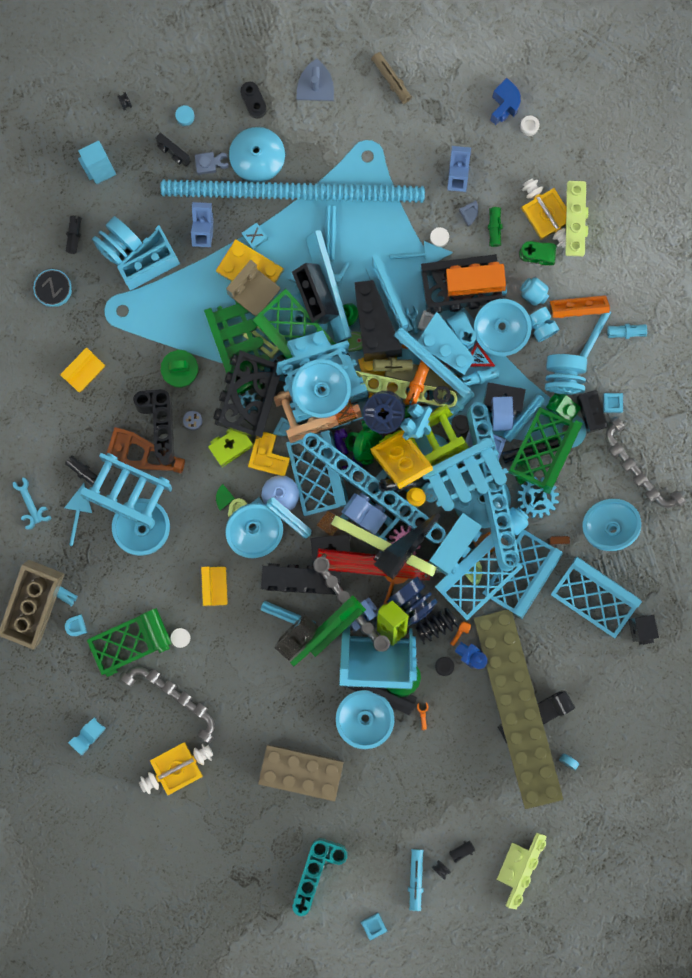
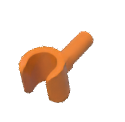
M461 622L457 634L450 644L454 646L462 632L468 634L471 624Z
M427 702L426 710L421 711L419 709V703L417 704V711L420 713L422 730H427L426 712L428 711L429 707Z

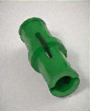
M491 207L489 208L488 225L490 234L489 246L499 247L501 246V230L503 229L501 224V208Z

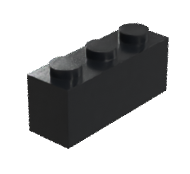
M304 263L292 271L312 323L326 324L339 316L319 264Z

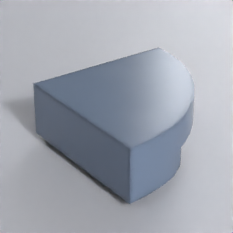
M476 201L459 209L468 227L473 224L478 214V204Z

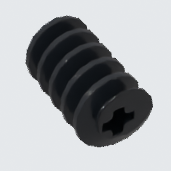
M447 607L444 608L445 614L437 611L438 617L431 614V621L424 617V624L420 621L416 623V630L423 645H425V638L430 642L432 641V635L438 639L439 631L446 635V628L453 632V625H455L459 629L452 612Z

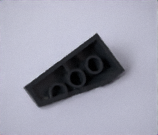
M436 513L391 544L383 552L380 550L373 559L376 561L374 566L394 580L439 520L440 515Z

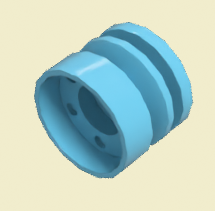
M115 216L105 225L110 232L108 235L103 231L98 232L103 238L102 241L96 236L91 239L98 251L116 265L122 262L119 256L124 259L128 256L125 252L126 249L131 252L133 250L136 251L143 244Z
M569 354L547 356L546 370L554 374L545 377V380L549 382L545 384L546 391L565 395L585 392V386L581 384H584L586 379L578 376V374H583L587 371V359L585 357Z

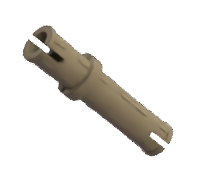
M378 52L373 55L371 60L389 83L391 91L396 93L402 104L410 101L412 95H410L403 85V80L398 78L382 53Z

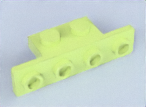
M585 181L567 182L566 256L583 257L585 255V237L588 236V226H585L586 219H588Z
M536 833L529 850L515 843L511 844L497 877V880L513 888L506 907L517 909L521 905L523 892L530 884L531 873L538 865V857L546 846L545 840L547 836Z

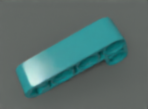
M322 838L313 841L293 902L292 909L296 915L305 916L310 911L325 861L336 865H341L346 861L347 849L343 845ZM316 844H323L326 850L323 853H317L314 849ZM334 851H343L344 857L342 859L334 858ZM317 863L319 870L311 872L308 868L309 864ZM303 883H312L313 889L305 891L302 887ZM302 896L306 897L305 907L300 910L297 904L301 903Z

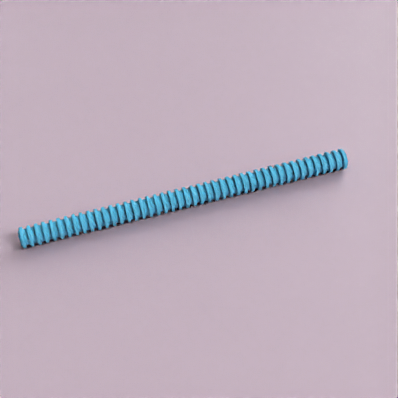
M165 179L161 181V195L163 197L166 195L168 197H171V195H174V197H177V195H180V197H183V195L195 197L197 195V197L203 196L204 198L206 196H209V198H212V196H215V198H218V196H221V198H224V196L236 198L238 196V198L244 197L245 199L247 197H250V199H253V197H256V199H259V197H262V199H265V197L277 199L279 197L286 200L288 198H291V200H294V198H297V200H300V198H303V200H306V198L318 200L319 198L321 200L326 199L327 201L329 199H332V201H335V199H338V201H341V199H344V201L356 199V201L362 200L363 202L364 200H368V202L370 200L374 202L376 200H379V202H382V200H385V202L397 200V202L403 201V203L409 201V203L411 201L423 203L425 197L424 186H421V188L415 186L413 188L412 186L406 187V185H403V187H400V185H397V187H394V185L388 187V185L386 187L374 185L373 187L369 184L368 186H365V184H362V186H359V184H356V186H353V184H350V186H347V184L336 186V184L330 185L329 183L327 185H324V183H321V185H318V183H315V185H312V183H309V185L297 183L295 185L288 182L286 184L282 182L280 184H277V182H274V184H271V182H268V184L256 182L254 184L247 181L244 183L241 181L239 183H236V181H233V183H230V181H227V183L215 181L213 183L206 180L203 182L200 180L197 182L195 180L191 182L189 180H186V182L174 180L173 182L171 180L166 181Z

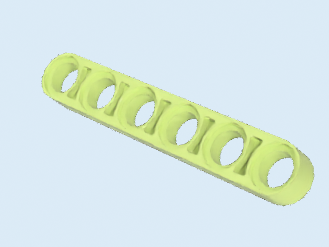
M356 371V374L363 378L364 383H361V385L365 384L368 392L377 393L387 390L389 383H396L398 389L395 393L404 400L407 397L405 391L409 387L410 382ZM371 379L379 381V386L376 389H371L368 386V382ZM424 385V390L420 393L417 402L438 407L447 405L439 404L434 399L432 401L426 400L424 397L425 392L428 390L434 392L437 387ZM442 390L438 391L439 394L437 398H442L443 400V397L446 395V391L443 390L442 392ZM451 390L450 392L451 395L454 397V402L450 405H447L448 408L454 407L457 403V395L455 392Z
M336 515L331 522V525L381 551H384L391 545V543ZM414 555L406 562V564L432 577L437 567Z

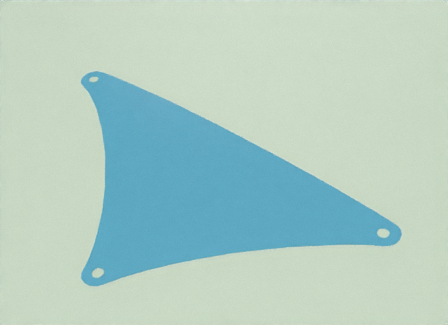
M372 140L358 142L342 161L318 182V185H321V183L327 185L329 183L330 185L336 184V186L339 184L341 186H344V184H347V186H350V184H353V186H356V184L368 186L369 184L373 187L374 185H377V187H380V185L391 187L393 185L383 149L380 144ZM369 150L373 153L374 158L371 162H364L361 155L364 151ZM300 198V200H295L278 214L260 225L268 240L253 250L284 268V271L275 283L280 287V291L273 299L285 288L291 295L298 294L297 291L299 289L295 286L296 282L289 281L290 274L304 263L313 264L306 238L314 231L321 230L325 243L326 206H336L335 260L330 261L333 273L339 274L346 262L350 263L343 275L341 284L337 286L342 305L352 303L357 307L354 282L370 280L366 268L372 266V256L378 254L381 262L383 261L404 310L407 307L409 314L414 312L413 306L418 310L416 317L418 328L424 310L426 311L420 270L421 264L426 263L425 256L389 258L390 255L425 253L424 246L415 233L401 202H397V200H394V202H391V200H388V202H385V200H382V202H379V200H376V202L364 200L363 202L362 200L356 201V199H353V201H350V199H347V201H344V199H341V201L329 199L327 201L326 199L321 200L319 198L318 200H315V198H312V200ZM244 237L237 239L241 243L250 247L247 241L244 239ZM233 242L206 258L158 281L111 297L105 306L107 321L112 326L135 335L222 363L204 310L211 308L213 312H216L219 306L224 309L236 304L235 300L227 294L226 290L231 281L216 272ZM432 275L427 276L429 289L437 285ZM441 289L435 290L431 295L432 300L436 303L444 300L442 296L437 297ZM285 294V295L280 299V302H281L283 299H285L286 297H288V296ZM120 305L127 306L129 309L128 315L125 317L118 316L116 313L117 307ZM461 308L457 312L445 310L439 314L446 322V319L464 311L474 330L475 320L465 308ZM269 309L264 314L268 321L272 320L273 309ZM250 312L245 314L247 320L255 317ZM241 316L227 321L228 326L242 322ZM297 317L296 321L302 322L303 318ZM358 318L353 325L349 326L350 332H360ZM329 321L326 333L336 343ZM219 323V330L224 329L223 324ZM258 328L255 330L258 334H260L263 338H265L268 342L275 346L263 332H261ZM418 329V333L414 334L411 331L409 334L418 341L424 331ZM243 335L233 338L235 344L247 340ZM464 336V340L470 342L471 337ZM224 341L225 347H229V341ZM266 344L263 345L269 352L273 351ZM474 346L468 349V351L472 352ZM402 348V357H397L398 360L412 359L413 364L417 365L421 361L413 352ZM257 349L259 355L265 354L260 349ZM363 349L348 352L351 360L355 359L357 363L354 366L355 371L361 372L358 359L364 358ZM279 350L273 359L270 358V361L274 362L283 353ZM485 351L498 370L495 373L499 372V378L486 381L483 385L476 384L469 387L475 394V397L464 406L462 412L459 411L454 417L457 415L467 417V413L474 403L484 402L487 383L526 389L522 412L537 394L545 399V402L540 407L548 410L546 406L549 403L550 397L532 383L506 356H496ZM264 367L265 371H262L270 372V368ZM469 367L463 377L474 374L477 370L483 371L492 367ZM449 369L453 374L459 375L455 371ZM281 374L279 380L285 382L286 378L284 374ZM429 390L430 401L434 399V392ZM451 395L449 401L445 404L450 405L454 397ZM369 397L362 398L355 402H367ZM433 405L422 406V408L430 407L432 409V412H434V410L438 408V406ZM473 410L475 415L481 416L479 411ZM537 411L514 439L524 440ZM517 414V416H513V423L519 417L520 414ZM540 415L539 421L541 425L550 423L547 416ZM578 415L575 416L572 422L577 420L583 424L572 448L580 445L586 436L584 421ZM560 423L556 425L559 433H562V428L565 424ZM552 426L543 429L546 437L555 435ZM492 427L493 434L497 436L503 437L504 433L507 431H493ZM540 430L531 433L533 441L543 439Z

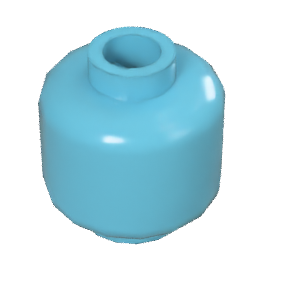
M536 277L528 278L520 288L522 291L521 297L534 306L539 303L544 304L549 297L547 294L548 286Z
M512 507L509 511L514 534L519 535L529 525L527 520L529 517L519 507L517 509ZM501 520V523L503 524L501 527H505L504 522Z

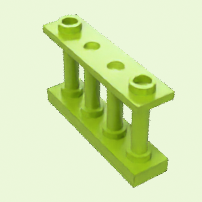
M447 405L436 408L428 418V425L430 427L441 422L450 440L448 444L440 447L432 430L429 435H426L433 451L425 457L432 467L469 448L462 436L456 437L448 420L453 414ZM402 429L393 434L386 435L379 443L401 432ZM410 438V439L413 441V443L417 446V448L419 449V447H418V445H417V443H416V441H415V438Z

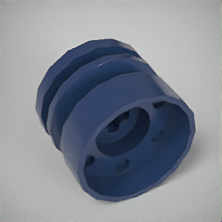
M387 390L374 393L368 399L363 409V418L366 425L377 433L387 434L395 431L401 425L405 416V404L402 398L397 393ZM382 408H384L385 411H389L386 417H383L382 414L379 415V412H381Z
M418 576L386 601L387 603L393 601L400 608L404 609V612L410 617L408 626L418 623L438 603L436 599H433L430 603L426 601L432 595L431 592L423 596L420 594L425 585Z

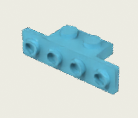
M323 330L287 342V346L293 358L278 362L276 373L277 375L287 374L310 361L317 360L340 349L342 355L347 354L349 342L344 341L330 345Z

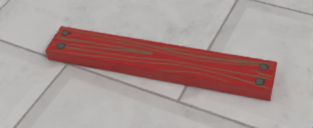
M318 549L317 558H327L330 563L328 569L330 571L387 576L374 566L376 561L373 559L376 554ZM405 564L396 576L414 579L418 576L420 580L430 581V575L408 564Z

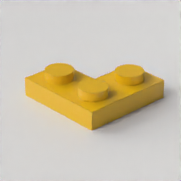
M263 432L262 438L255 439L248 468L286 476L290 458L272 454L277 435Z

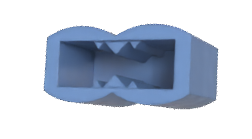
M354 493L341 513L367 532L376 535L388 517L384 514L386 510L378 504L375 506L370 504L369 501L371 499L366 495Z

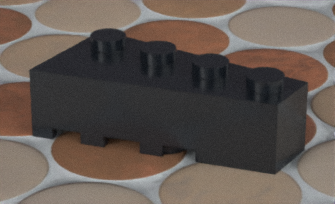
M374 280L354 282L364 362L373 361V359L402 357V347L399 340L394 336V328Z
M274 563L262 566L261 589L263 591L337 595L332 588L326 586L324 577L321 573L316 572L313 566H307V569L288 564L287 567H280V564ZM328 570L332 576L338 579V584L340 585L341 572Z

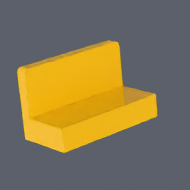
M86 347L60 375L80 393L105 368V365Z
M201 567L203 606L227 605L226 567Z

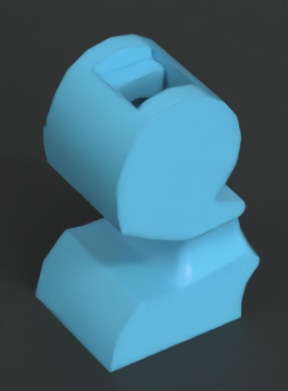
M95 717L81 729L77 737H73L68 742L82 756L106 729L96 721Z

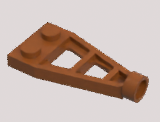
M117 427L114 428L107 453L116 456L118 461L138 470L173 471L180 474L185 465V459L175 456L174 467H172V463L166 466L149 464L147 461L150 452L154 451V444L134 432ZM131 444H137L144 449L145 452L142 460L130 461L127 459Z

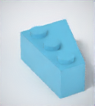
M99 140L78 150L81 155L78 158L89 180L94 179L96 185L116 175Z
M160 225L155 228L156 231L149 238L146 237L142 241L143 244L136 251L133 250L117 266L130 291L180 264Z
M436 312L418 342L442 364L463 377L475 358Z
M462 513L428 563L437 567L446 576L450 572L454 574L460 566L457 563L461 556L463 558L467 556L471 550L468 546L472 540L476 542L482 534L479 531L482 526Z

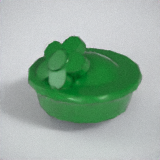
M352 303L344 304L343 308L347 322L351 326L358 318V309Z

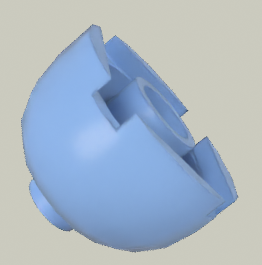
M277 475L265 482L262 487L261 497L265 505L273 497L291 511L299 501V489L293 479Z

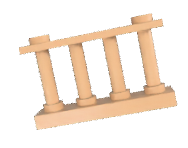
M281 391L277 396H274L276 406H283L290 428L286 430L290 444L303 439L308 433L318 434L362 417L359 405L349 403L340 412L344 413L350 406L347 413L353 414V416L344 415L340 421L339 419L343 414L339 413L327 418L318 419L312 417L308 419L307 423L299 425L290 407L289 402L292 401L289 391Z

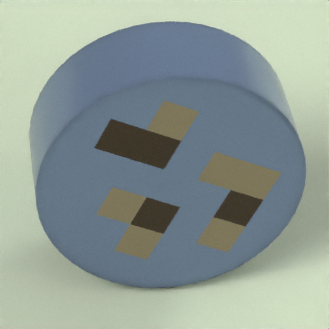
M189 411L183 417V423L189 430H197L202 425V417L196 411Z

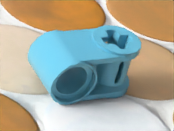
M464 311L446 319L447 325L467 349L472 348L475 345L476 334ZM464 336L471 337L470 342L464 340Z

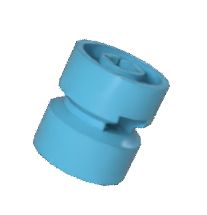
M543 307L529 315L531 329H534L533 334L538 342L546 340L560 330L556 322L550 320L551 314L547 307Z

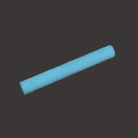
M611 312L602 313L579 356L587 358Z

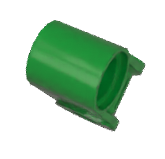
M527 241L520 249L519 257L524 262L547 266L555 265L557 245ZM526 249H530L531 255H528Z

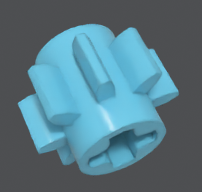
M246 391V395H239L244 408L246 406L245 400H251V402L260 401L255 400L256 393L249 395L248 391ZM252 406V407L248 410V413H250L251 410H252V411H253V410L258 411V410H257V408H256L255 406Z

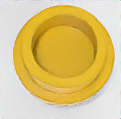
M412 488L408 491L406 499L414 507H419L424 504L426 495L422 489Z

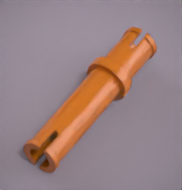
M422 360L413 381L409 384L410 390L405 398V403L408 405L411 399H413L411 404H417L419 395L424 390V382L430 368Z

